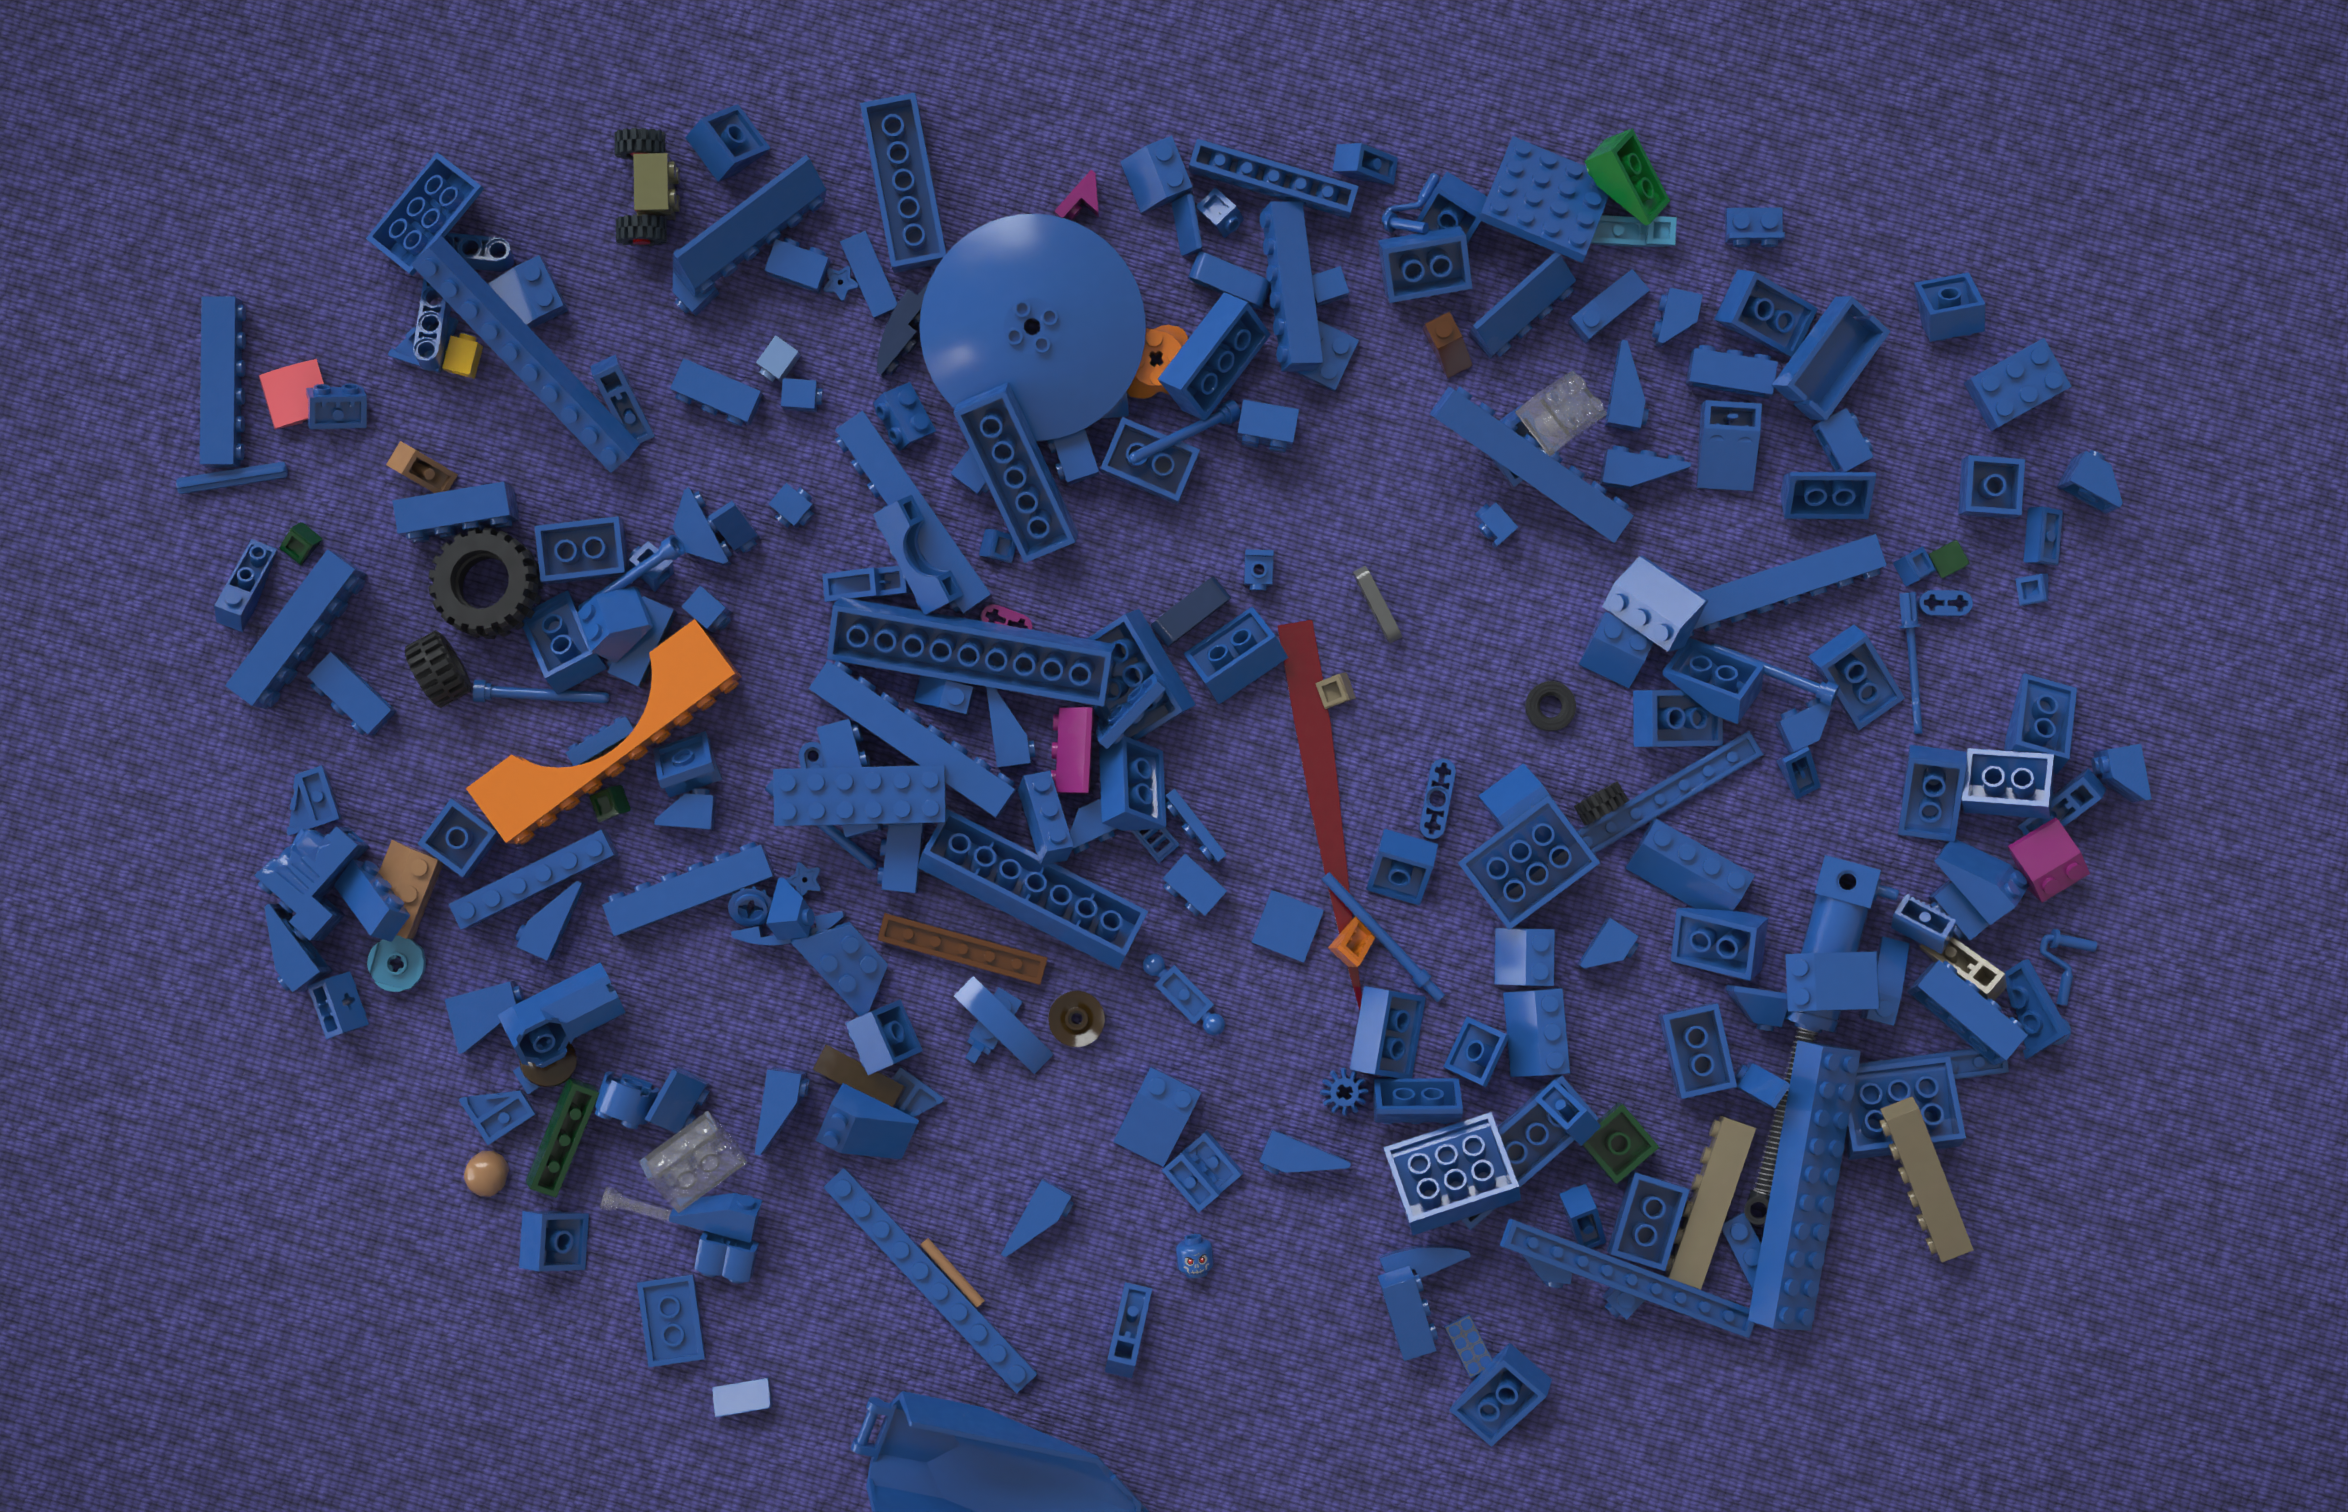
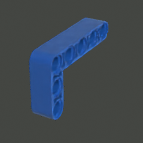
M448 233L444 237L473 269L502 272L509 270L514 264V255L511 247L503 238ZM478 249L474 255H466L469 250ZM499 251L506 252L501 258L494 257ZM425 279L422 286L413 353L424 370L433 371L442 365L444 359L451 306ZM433 299H442L437 305L430 304ZM432 324L438 325L436 330L426 331L428 326ZM426 351H434L432 356L428 358L422 357Z

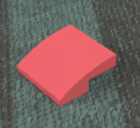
M317 359L293 364L259 375L274 429L302 424L303 421L308 420L306 388H313L314 385L324 384Z

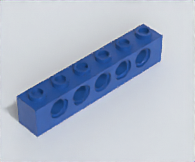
M1200 139L1196 140L1189 164V173L1288 202H1303L1305 207L1346 219L1350 218L1359 187Z

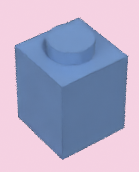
M775 335L756 363L761 368L759 373L771 382L776 378L782 383L783 378L788 375L801 355L796 349Z

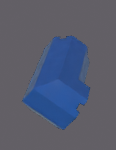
M600 962L513 1005L497 1016L521 1063L529 1065L528 1062L535 1063L536 1067L544 1068L564 1058L567 1053L566 1046L568 1042L571 1044L574 1039L624 1015L626 1012Z

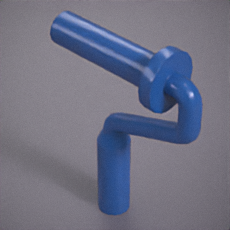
M1431 173L1418 195L1417 202L1388 207L1381 218L1384 229L1387 232H1394L1396 229L1426 234L1429 230L1428 223L1401 219L1393 212L1421 208L1427 203L1441 178L1437 174Z
M2053 929L2051 934H2047L2042 938L2040 953L2065 969L2061 976L2056 1004L2067 1006L2073 980L2072 968L2069 964L2047 951L2048 942L2049 947L2054 949L2060 945L2090 952L2096 951L2097 942L2060 934L2059 929Z

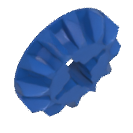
M755 886L751 889L741 888L739 892H733L728 902L729 914L734 921L743 926L755 927L767 922L772 897H769L765 890H757ZM753 900L755 906L751 913H748L747 905L749 901Z

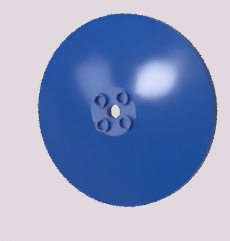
M1018 214L1007 216L982 225L964 236L948 251L936 267L926 288L921 307L920 341L923 356L933 382L947 402L955 409L957 403L1009 382L1036 441L1057 439L1074 434L1089 427L1106 415L1121 400L1130 387L1139 368L1145 345L1146 323L1143 300L1134 276L1125 261L1109 243L1092 230L1071 220L1052 215ZM1029 319H1036L1040 322V331L1035 335H1029L1024 330V324Z

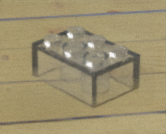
M1574 370L1538 392L1515 411L1549 457L1584 434L1607 415L1601 401L1592 395L1586 387L1583 378L1577 375Z
M707 1111L641 1159L639 1163L648 1181L680 1213L744 1166L747 1161L738 1143L712 1114Z

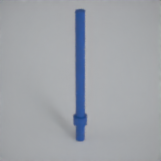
M1328 872L1321 880L1412 975V981L1419 988L1423 987L1436 1002L1441 1000L1445 994L1430 979L1432 976L1424 968L1421 970L1339 881Z

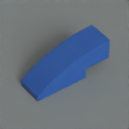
M899 565L822 574L825 602H835L839 597L862 600L913 594L909 584L903 577V572Z
M1444 1245L1413 1246L1378 1256L1385 1273L1410 1266L1411 1270H1415L1416 1275L1419 1274L1420 1279L1471 1257L1469 1251L1465 1248Z

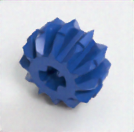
M1344 1067L1340 1070L1341 1077L1339 1078L1335 1071H1330L1334 1081L1330 1082L1324 1078L1322 1083L1330 1088L1329 1090H1320V1094L1330 1095L1329 1098L1323 1101L1324 1106L1331 1104L1333 1101L1335 1102L1331 1108L1333 1114L1337 1112L1339 1106H1342V1115L1347 1116V1106H1350L1354 1113L1358 1112V1108L1354 1105L1355 1101L1365 1105L1366 1101L1358 1097V1095L1368 1094V1089H1358V1086L1362 1085L1365 1079L1362 1077L1354 1082L1357 1071L1352 1070L1347 1078V1071ZM1342 1084L1345 1087L1350 1086L1352 1092H1348L1350 1097L1347 1099L1343 1096L1337 1097L1336 1092H1340L1337 1088Z

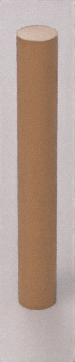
M929 1238L920 1244L924 1251L976 1308L985 1301Z

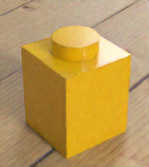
M460 333L459 337L450 336L442 368L449 373L475 379L483 346L476 342V337Z

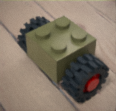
M646 128L617 130L614 133L615 156L634 161V210L637 215H625L624 217L616 218V242L631 246L665 244L667 242V220H676V212H680V196L676 195L675 184H680L679 167H676L675 161H672L666 153L665 132L655 129L648 130Z

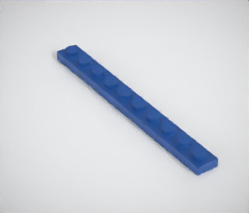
M845 1167L823 1187L1016 1394L1038 1374Z
M1512 1219L1508 1220L1500 1243L1501 1247L1740 1336L1750 1338L1754 1322L1748 1321L1750 1308Z

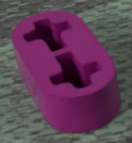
M992 604L985 607L982 611L981 620L984 622H990L989 618L986 617L987 613H993L994 610H998V616L1006 619L1005 624L995 621L996 624L1009 626V621L1019 623L1020 620H1024V625L1028 629L1033 630L1032 622L1027 616L1005 607Z

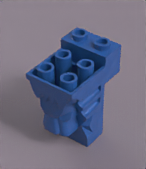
M336 826L326 836L316 830L301 829L292 845L286 847L278 859L272 858L254 876L260 880L258 885L269 895L274 893L281 899L279 904L291 914L293 912L296 913L289 923L294 926L292 931L303 941L307 939L310 941L324 940L345 916L325 896L334 887V884L352 859L358 860L370 846L349 827Z

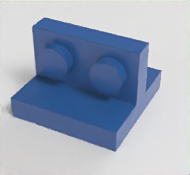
M706 731L653 749L658 782L661 789L665 788L669 798L693 790V788L696 789L722 780L721 772L713 756L710 739Z

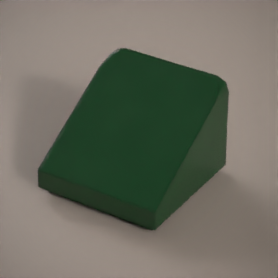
M300 522L290 528L279 548L298 564L302 565L320 544L322 538L306 524Z
M1957 540L1928 554L1941 579L1970 564Z
M622 785L609 787L589 796L598 822L608 820L631 810Z

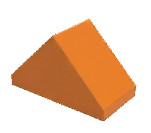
M1355 916L1328 949L1348 967H1358L1372 945L1375 936Z

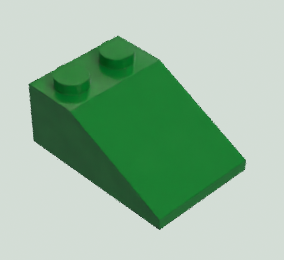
M1633 128L1606 138L1584 161L1587 172L1594 179L1596 185L1645 226L1651 224L1670 202Z

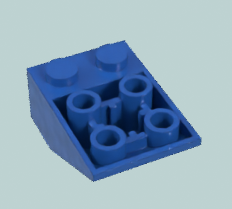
M1705 400L1701 404L1696 488L1753 491L1761 431L1762 404Z

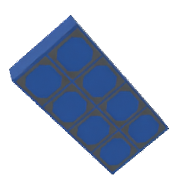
M1470 1314L1444 1326L1469 1377L1471 1378L1481 1373L1493 1359Z

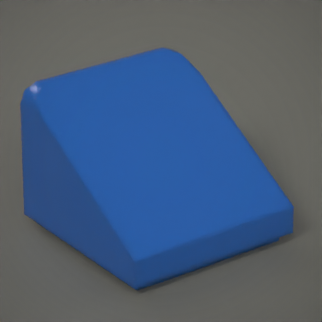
M986 529L979 556L1012 563L1016 544L1011 534L995 529Z
M1923 546L1893 563L1905 586H1909L1937 571Z

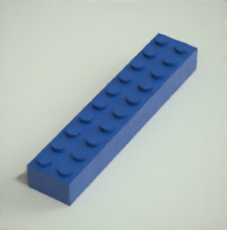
M839 597L832 609L827 659L1104 707L1109 695L1116 644L931 612L924 615L923 611Z
M1797 1040L1790 1080L1791 1085L1788 1091L1748 1321L1773 1329L1811 1331L1861 1051L1836 1045Z

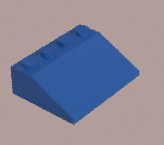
M436 152L366 239L413 276L417 270L411 263L440 236L444 238L485 188Z
M1140 608L1124 614L1087 638L1116 644L1108 699L1104 707L1092 705L1101 720L1105 721L1108 718L1110 709L1117 703L1119 705L1127 703L1130 692L1153 673L1162 679L1166 688L1161 700L1154 705L1151 704L1144 711L1143 718L1137 724H1131L1124 731V736L1137 741L1196 706Z
M1547 795L1460 860L1458 864L1507 929L1511 930L1600 864V860L1550 795Z
M1950 1056L1858 1067L1845 1137L1848 1160L1892 1155L1889 1144H1892L1893 1141L1891 1136H1885L1879 1121L1884 1118L1880 1109L1911 1096L1920 1109L1935 1150L1960 1147L1963 1144L1966 1135Z
M1492 1112L1383 1147L1412 1235L1521 1200L1519 1185Z

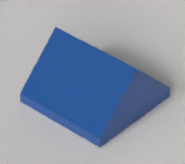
M1467 1016L1443 1067L1486 1087L1509 1039V1035Z

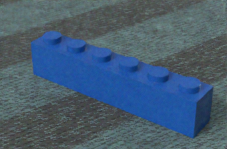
M1271 201L1261 211L1260 226L1264 228L1263 251L1267 255L1268 260L1266 276L1271 284L1270 306L1274 308L1275 320L1273 331L1277 335L1278 340L1277 360L1281 364V372L1314 371L1323 363L1303 202Z
M201 296L200 465L207 468H240L241 460H244L245 457L244 444L241 443V432L245 430L244 416H241V405L245 404V390L241 388V377H244L246 373L245 361L242 360V349L246 347V336L242 332V321L246 320V307L235 296Z
M601 829L448 905L460 930H467L619 855L607 830Z
M752 842L739 847L741 852L730 856L729 852H725L713 857L714 862L704 866L703 862L688 866V872L678 876L676 872H672L660 877L661 883L651 886L650 882L635 886V892L625 896L624 892H620L607 897L609 902L602 904L613 936L626 934L739 891L741 888H747L776 877L765 846H757L756 842Z

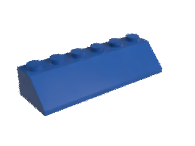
M807 155L802 157L673 254V272L694 297L700 292L702 294L709 292L716 285V280L722 276L726 278L733 274L740 262L744 259L746 261L753 259L759 253L761 246L765 243H768V245L774 243L775 239H779L781 236V231L788 226L790 228L795 227L802 221L805 213L809 210L814 212L825 203L826 188L810 158Z

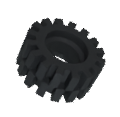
M1616 781L1574 805V808L1584 825H1588L1629 800L1619 782Z

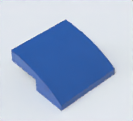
M1207 1130L1161 1170L1198 1213L1244 1173Z

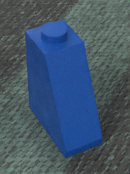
M510 981L444 999L458 1054L471 1051L502 1025L497 1015L524 1000L520 985L516 986L515 981Z

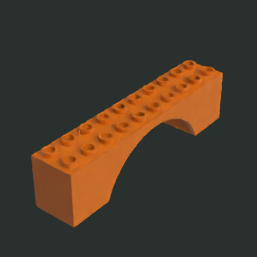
M696 619L692 620L649 652L652 665V682L646 708L633 731L615 749L594 761L582 765L559 768L540 766L523 757L511 754L466 788L505 843L516 845L520 843L523 845L535 836L533 832L542 826L546 828L558 819L556 814L563 810L569 811L581 802L578 798L583 794L589 793L591 795L603 786L601 781L606 777L611 776L614 778L626 769L625 763L632 759L637 761L649 752L647 750L648 746L655 742L657 744L662 743L671 736L669 731L678 725L680 728L685 726L694 718L692 714L698 709L706 710L716 702L714 697L721 692L727 694L739 685L737 680L741 678V675L702 624Z

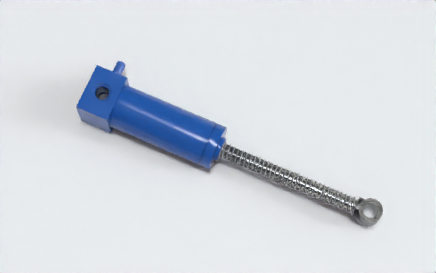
M1825 855L1815 890L1814 905L1800 954L1857 952L1872 902L1876 901L1877 896L1897 900L1899 890L1880 885L1882 879H1879L1881 873L1879 869ZM1845 874H1851L1856 878V885L1851 890H1845L1840 885V879ZM1787 1009L1785 1019L1795 1022L1794 1026L1799 1028V1031H1796L1798 1035L1795 1036L1796 1041H1794L1795 1046L1792 1047L1794 1048L1793 1052H1791L1792 1057H1789L1791 1060L1788 1062L1789 1067H1787L1788 1071L1785 1073L1787 1075L1784 1078L1786 1082L1790 1084L1797 1040L1814 1042L1816 1040L1815 1035L1822 1033V1030L1835 1033L1841 1011L1788 1012ZM1789 1088L1777 1105L1778 1108L1775 1109L1777 1112L1776 1115L1774 1114L1775 1119L1772 1120L1774 1121L1773 1125H1771L1772 1130H1769L1771 1134L1768 1135L1770 1138L1767 1141L1768 1145L1765 1146L1767 1149L1764 1151L1765 1156L1762 1157L1764 1158L1763 1162H1761L1762 1167H1759L1761 1171L1758 1172V1182L1755 1183L1757 1184L1756 1188L1751 1189L1748 1201L1744 1207L1746 1218L1751 1223L1757 1225L1765 1223L1767 1213L1762 1217H1757L1751 1212V1205L1755 1202H1761L1768 1209Z

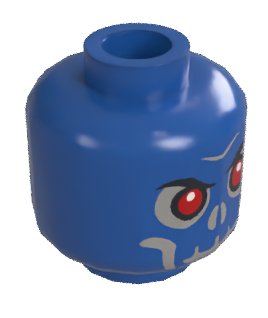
M1200 1234L1187 1235L1184 1237L1185 1240L1176 1246L1177 1267L1188 1278L1204 1277L1214 1265L1212 1243L1202 1238Z

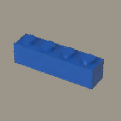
M620 716L613 720L614 724L609 727L605 725L598 729L599 733L594 736L590 734L583 738L584 742L579 745L575 743L568 747L569 751L565 753L572 765L585 764L624 741L634 729L630 719L626 716L624 718Z

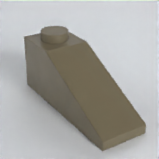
M1954 937L1951 938L1942 954L1923 944L1919 946L1934 962L1938 960L1942 963L1947 961L1958 971L1956 975L1964 981L1969 980L1980 989L1978 993L1986 1000L1990 998L1995 1001L2007 987L2005 973Z

